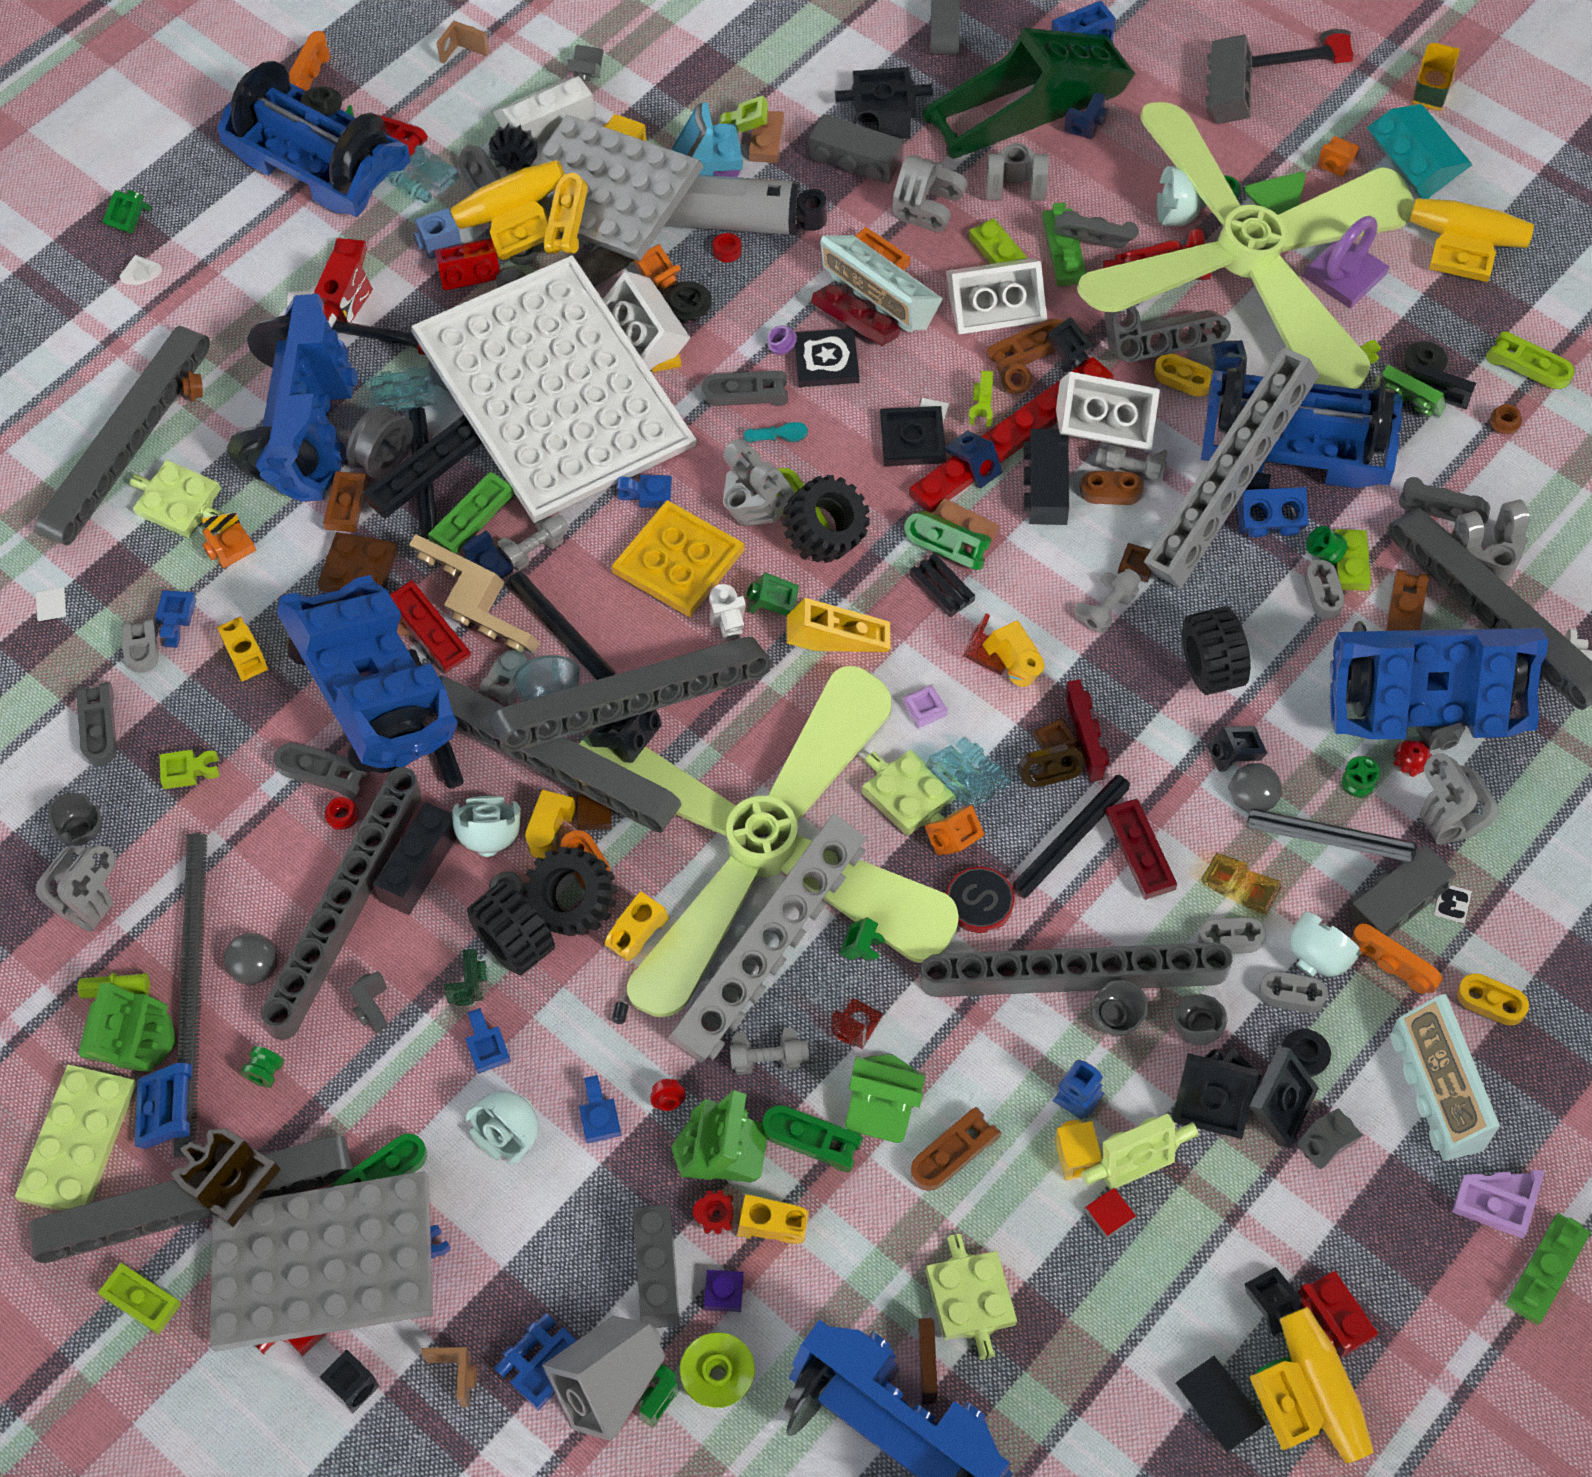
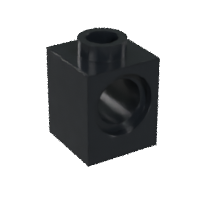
M347 1349L319 1376L325 1387L352 1414L380 1387L373 1374Z

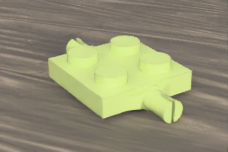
M169 460L163 463L151 480L138 474H134L133 478L131 477L130 479L132 487L144 491L133 508L136 515L187 538L190 537L195 527L202 522L201 518L225 514L212 508L213 500L221 490L218 482Z
M911 749L896 761L886 763L875 751L871 752L865 759V762L877 774L862 786L861 793L906 836H909L916 829L930 822L943 820L944 817L941 815L943 808L956 799L957 792Z
M1168 1113L1158 1118H1149L1142 1122L1140 1126L1127 1132H1117L1110 1136L1107 1141H1104L1102 1161L1096 1166L1081 1171L1082 1178L1087 1186L1104 1178L1110 1190L1114 1187L1115 1189L1174 1163L1177 1148L1181 1143L1198 1137V1130L1193 1122L1175 1130V1123Z
M956 1234L955 1237L951 1235L947 1237L952 1258L946 1262L927 1265L925 1268L943 1340L946 1341L960 1337L974 1338L979 1359L985 1360L986 1356L989 1359L995 1356L989 1335L998 1329L1012 1327L1017 1323L998 1251L979 1255L966 1254L962 1234Z

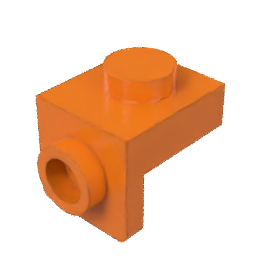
M660 244L647 250L641 261L633 260L641 275L651 278L657 288L661 286L662 290L678 281L676 277L681 271V267L679 264L673 266Z

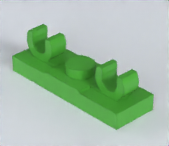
M1065 202L1053 203L1052 210L1042 211V221L1057 287L1076 285L1079 283L1080 278L1086 274L1079 240L1058 235L1054 231L1055 218L1062 215L1064 211H1072V208L1065 209Z
M490 471L428 534L429 540L456 554L515 494L513 488L509 483Z
M1557 1212L1505 1306L1539 1326L1591 1232L1583 1228L1581 1223L1571 1217L1567 1218Z

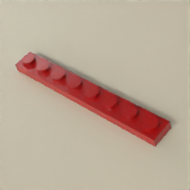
M1091 357L1072 371L1110 380L1114 378V374L1095 357ZM1060 380L981 436L994 443L1000 463L1024 446V441H1030L1031 429H1049L1058 422L1056 405ZM956 456L951 457L909 488V495L927 512H934L944 498L947 500L952 499L975 482L969 463ZM990 459L982 463L980 467L981 476H984L991 470L992 462Z

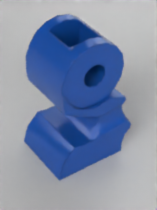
M1076 1060L1059 1083V1092L1052 1101L1081 1120L1088 1118L1105 1094L1101 1090L1103 1086L1100 1083L1103 1079L1102 1074L1091 1064L1083 1060Z

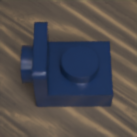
M1242 340L1222 341L1211 345L1215 370L1226 372L1227 368H1237L1242 356H1246V374L1247 354Z
M488 531L471 537L462 546L465 559L497 574L501 579L513 572L511 563L493 545L491 534Z

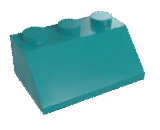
M1422 104L1390 109L1367 127L1374 143L1422 199L1430 198L1472 166L1471 161Z

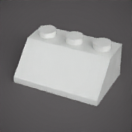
M579 76L562 80L493 111L495 118L503 128L508 123L514 128L521 124L523 131L531 130L532 137L537 138L538 144L550 139L566 114L588 122L595 119L593 94Z
M1029 258L946 271L949 301L958 334L1039 323L1047 320L1041 261L1038 259Z
M624 271L603 299L649 370H652V367L657 366V364L676 357L690 339V336L651 278Z
M1069 372L1060 380L1056 405L1059 432L1064 435L1150 451L1152 450L1160 389Z

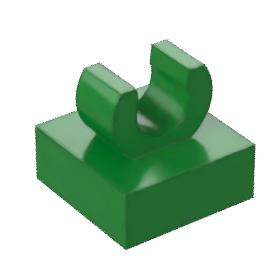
M866 917L850 924L839 954L849 960L860 956L867 961L877 959L879 954L871 949V942L879 945L885 941L880 933L875 932L878 923Z

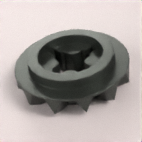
M687 281L672 286L664 297L677 319H682L685 323L692 319L698 322L701 316H708L709 308L712 307V296L709 290L697 282ZM693 300L694 306L687 305L683 307V301L688 303Z

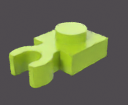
M193 750L159 754L160 780L163 789L197 785V776H203L208 779L220 776L217 766L207 767L209 763L219 761L216 751H206L199 757L195 756Z

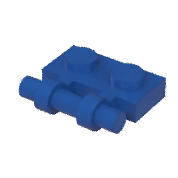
M547 1313L536 1323L532 1321L525 1328L526 1334L513 1347L508 1346L501 1353L503 1358L493 1367L502 1378L513 1368L516 1369L519 1374L510 1384L537 1411L555 1394L542 1365L577 1341L564 1327L552 1338L547 1332L556 1322ZM538 1343L543 1348L528 1363L523 1357Z

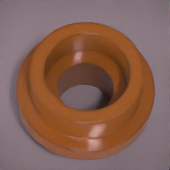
M1020 363L1010 364L1003 370L1001 375L1003 388L1011 394L1025 392L1032 382L1030 370ZM1013 373H1018L1021 376L1020 384L1015 385L1011 382L1010 378Z
M187 371V377H182L183 396H189L190 402L195 401L196 398H203L201 373L193 374V371Z
M1503 404L1491 413L1490 424L1499 433L1512 434L1519 430L1522 424V417L1518 408L1510 404Z

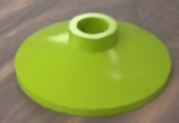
M722 1332L705 1334L694 1340L687 1347L681 1359L680 1378L683 1388L690 1398L705 1407L725 1408L739 1402L748 1393L754 1381L755 1364L753 1356L745 1343L731 1334ZM716 1368H721L725 1371V1375L722 1379L716 1380L711 1376L712 1371Z

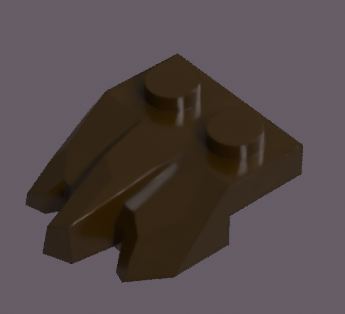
M228 1129L209 1130L206 1135L208 1143L205 1147L189 1142L180 1148L188 1159L189 1165L186 1168H177L170 1175L179 1187L198 1204L231 1227H234L281 1169L274 1161L251 1148L244 1139Z

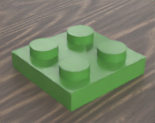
M1390 365L1386 366L1382 373L1386 388L1394 389V394H1400L1402 403L1406 400L1414 404V410L1429 418L1432 414L1440 418L1446 408L1442 392Z

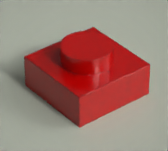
M336 238L333 251L357 259L363 266L367 245L365 240Z

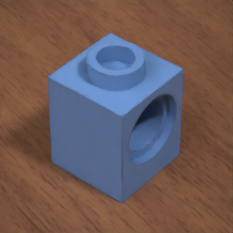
M449 208L415 219L418 232L413 233L416 244L419 250L425 249L429 260L436 257L434 251L436 249L462 244L459 229Z

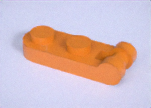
M314 31L309 35L289 72L290 83L305 91L309 90L314 77L316 78L319 75L321 64L328 62L331 57L329 48L326 46L327 39L324 32Z
M1362 923L1356 926L1351 940L1360 947L1359 951H1362L1360 956H1368L1377 962L1378 966L1386 973L1395 974L1405 980L1409 987L1417 993H1434L1443 981V977L1434 966L1371 925Z

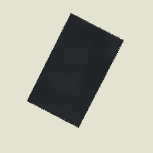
M1215 1355L1175 1382L1227 1453L1266 1425V1422Z

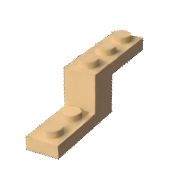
M417 534L414 535L409 545L418 552L416 558L430 566L437 562L444 566L443 571L458 579L444 604L446 608L453 612L451 615L452 619L465 626L472 622L480 626L477 631L493 640L498 635L506 640L505 645L520 653L524 649L533 654L535 653L540 644L535 637L488 613L505 583L497 574Z

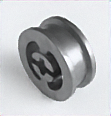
M386 405L373 407L362 416L350 435L346 451L349 463L357 468L365 467L366 473L374 479L383 478L405 458L413 439L412 422L404 416L395 417L394 411Z

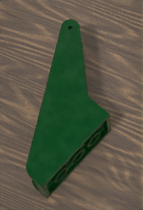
M1023 28L1004 58L929 104L924 109L922 116L927 123H932L935 128L939 129L945 138L947 154L950 158L956 159L1065 117L1069 108L1079 111L1086 109L1095 92L1106 95L1105 101L1112 99L1125 90L1135 72L1106 35ZM1034 85L1027 94L960 136L954 133L946 122V118Z

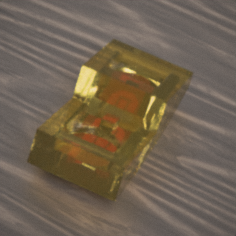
M1217 852L1201 878L1203 884L1219 894L1265 915L1268 914L1282 888L1279 880L1250 871L1246 862Z

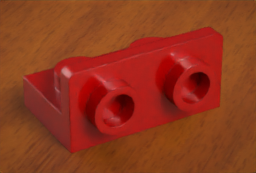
M492 238L434 250L444 290L495 281L500 272Z
M1335 1270L1312 1284L1307 1282L1300 1287L1298 1294L1302 1309L1305 1307L1309 1308L1335 1347L1340 1359L1377 1337L1378 1332Z

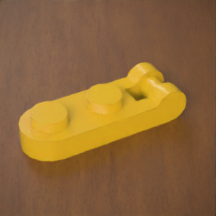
M568 173L562 176L557 183L544 238V249L548 254H557L559 251H564V253H576L578 251L579 243L577 236L588 186L577 173ZM560 232H564L563 238H559Z

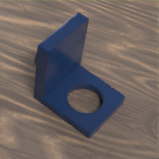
M966 431L945 446L947 453L969 463L976 487L980 489L1003 472L994 443L979 435ZM990 459L992 462L990 472L985 476H981L980 467L982 463Z

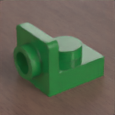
M127 189L125 194L114 190L102 223L133 235L141 211L150 212L152 206L144 202V196Z
M764 572L756 582L752 581L747 589L746 599L749 600L747 612L754 614L762 607L787 617L796 607L799 585Z
M662 1363L651 1379L652 1382L657 1384L656 1387L649 1386L638 1402V1405L641 1407L639 1410L640 1419L652 1428L655 1427L679 1392L678 1382L675 1380L677 1375Z

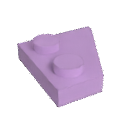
M1532 1170L1531 1173L1525 1174L1498 1172L1491 1176L1483 1174L1464 1175L1457 1192L1452 1213L1524 1239L1529 1228L1545 1171Z

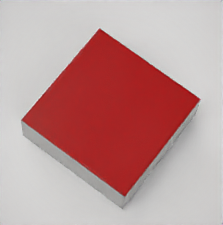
M1115 1187L1087 1205L1084 1210L1106 1240L1136 1220L1135 1213Z

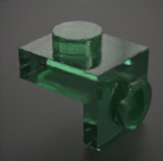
M477 949L463 950L464 982L444 984V993L448 1004L468 1006L473 1004L474 1001H483L482 982L488 981L486 960L480 961Z

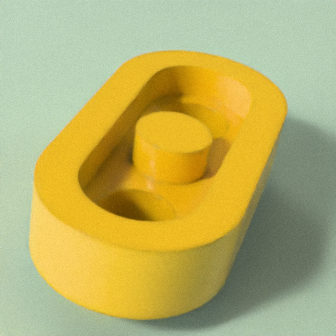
M1172 353L1161 355L1156 360L1154 375L1160 383L1193 396H1205L1209 393L1213 372L1209 367Z
M1473 973L1465 976L1457 989V998L1463 1007L1504 1025L1512 1026L1519 1024L1529 1010V1002L1524 993L1482 974ZM1473 991L1478 993L1480 998H1472L1469 992ZM1503 1006L1511 1007L1513 1013L1506 1012Z

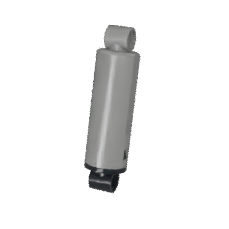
M698 175L664 226L796 236L799 224L802 228L809 231H817L826 225L827 199L826 195L818 189H807L801 192L800 182Z

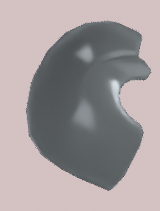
M1251 763L1238 769L1228 785L1234 804L1249 813L1252 809L1268 811L1274 808L1282 795L1279 776L1270 766L1262 763Z
M66 793L57 797L49 806L48 822L55 838L66 845L82 846L95 839L102 829L100 809L90 802L86 794Z
M244 933L235 937L225 950L224 964L226 971L240 984L255 985L263 982L277 967V948L271 940L258 933Z
M1113 980L1107 983L1096 994L1091 1004L1093 1021L1101 1031L1112 1036L1129 1035L1142 1024L1148 1014L1146 995L1140 986L1129 980Z
M1205 994L1190 997L1184 996L1179 1005L1172 1008L1175 1031L1185 1042L1196 1046L1208 1045L1217 1040L1224 1032L1228 1023L1224 1006L1215 997Z

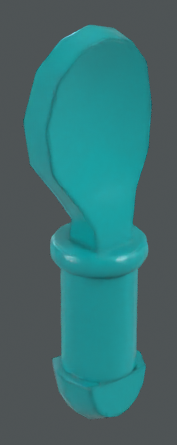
M801 422L787 423L779 428L774 426L761 429L751 428L743 433V439L748 443L765 440L776 441V438L780 437L788 442H798L808 435V428Z

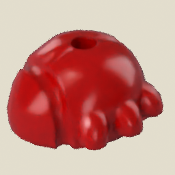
M1421 740L1402 741L1395 747L1394 757L1396 759L1393 764L1399 766L1402 773L1407 772L1411 777H1415L1417 774L1424 772L1426 761L1432 756L1430 754L1431 750Z
M708 1190L703 1199L700 1198L696 1201L692 1210L693 1216L699 1225H703L706 1234L713 1230L715 1234L719 1235L722 1229L726 1231L732 1229L731 1222L734 1216L733 1195L724 1196L722 1190H718L716 1194ZM720 1212V1216L714 1217V1213Z

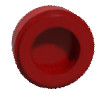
M722 233L716 236L712 242L713 255L718 261L725 263L737 260L742 254L740 238L732 233Z

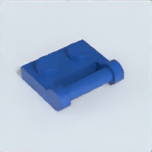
M175 1063L138 1079L134 1146L148 1149L170 1139L184 1138L190 1135V1123L187 1121L188 1080L192 1078V1065L188 1063ZM172 1082H174V1085H173L172 1121H170V1116H171V1098H172Z

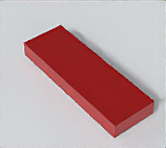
M413 580L390 594L401 613L400 620L444 674L471 656L470 650Z

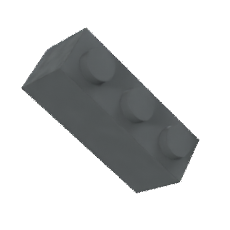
M1246 34L1213 40L1212 51L1207 55L1208 66L1211 74L1206 77L1208 91L1210 92V96H1206L1208 114H1213L1216 124L1248 119L1251 114L1252 51Z
M823 114L809 137V158L889 184L903 159V139Z
M1425 845L1416 853L1413 861L1400 860V866L1393 872L1389 869L1384 871L1375 880L1373 888L1369 891L1365 889L1360 890L1349 902L1352 906L1347 919L1355 927L1362 923L1368 924L1389 937L1449 889L1456 873L1428 845Z
M670 1205L634 1208L641 1321L650 1323L655 1328L680 1326L673 1220Z

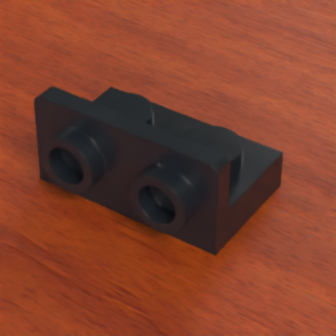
M652 710L594 728L588 738L592 747L620 748L625 762L633 763L661 727L660 715L657 710Z

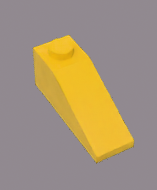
M804 598L787 615V644L813 651L888 652L891 649L890 621Z

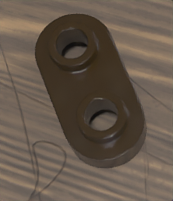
M1062 744L1030 752L1019 761L1018 774L1023 782L1030 787L1037 788L1073 779L1081 774L1085 767V757L1073 744ZM1069 755V759L1067 761L1061 762L1063 757ZM1038 764L1034 770H1029L1032 765Z

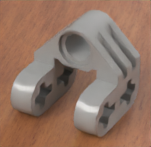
M1012 143L998 154H988L986 200L1002 199L1003 180L1005 182H1025L1030 180V201H1045L1048 181V154H1036L1021 143Z
M908 155L903 162L894 191L893 213L897 218L906 223L934 232H942L951 218V212L944 205L926 199V194L930 193L956 201L962 198L968 182L960 173L943 168V163L932 162V160L927 158L921 159V156Z
M743 439L733 440L727 445L723 454L725 462L731 469L726 474L723 503L737 523L742 526L774 523L783 515L784 507L788 504L787 501L795 492L783 474L771 463L763 462L748 443Z
M1521 499L1503 503L1494 529L1497 544L1488 546L1487 550L1483 551L1481 547L1484 537V525L1481 516L1476 511L1458 515L1451 536L1507 584L1522 558V553L1528 541L1526 536L1529 525L1527 506Z
M1436 753L1426 761L1424 772L1434 790L1428 794L1421 809L1420 817L1436 844L1442 845L1473 837L1496 820L1499 810L1498 805L1481 776L1475 770L1464 765L1460 766L1455 759L1443 753ZM1441 764L1446 765L1444 768L1447 775L1446 778L1438 775ZM1477 801L1485 804L1482 807L1483 813L1481 815L1475 813L1478 810Z
M101 845L89 846L87 848L84 846L64 848L36 884L37 897L57 915L87 931L93 932L114 905L108 889L102 885L115 866L116 859L114 853L110 848ZM71 855H79L73 863V860L70 858ZM93 855H102L99 860L103 864L102 867H93L95 864ZM59 881L57 885L58 894H50L53 889L49 885L50 882Z

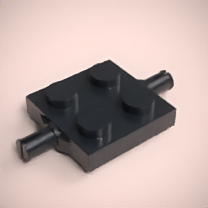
M909 67L853 71L851 90H835V103L852 101L857 113L863 109L911 110V118H915V97L932 96V83L915 85L910 77ZM863 113L857 119L858 122L877 120L876 116L871 113Z

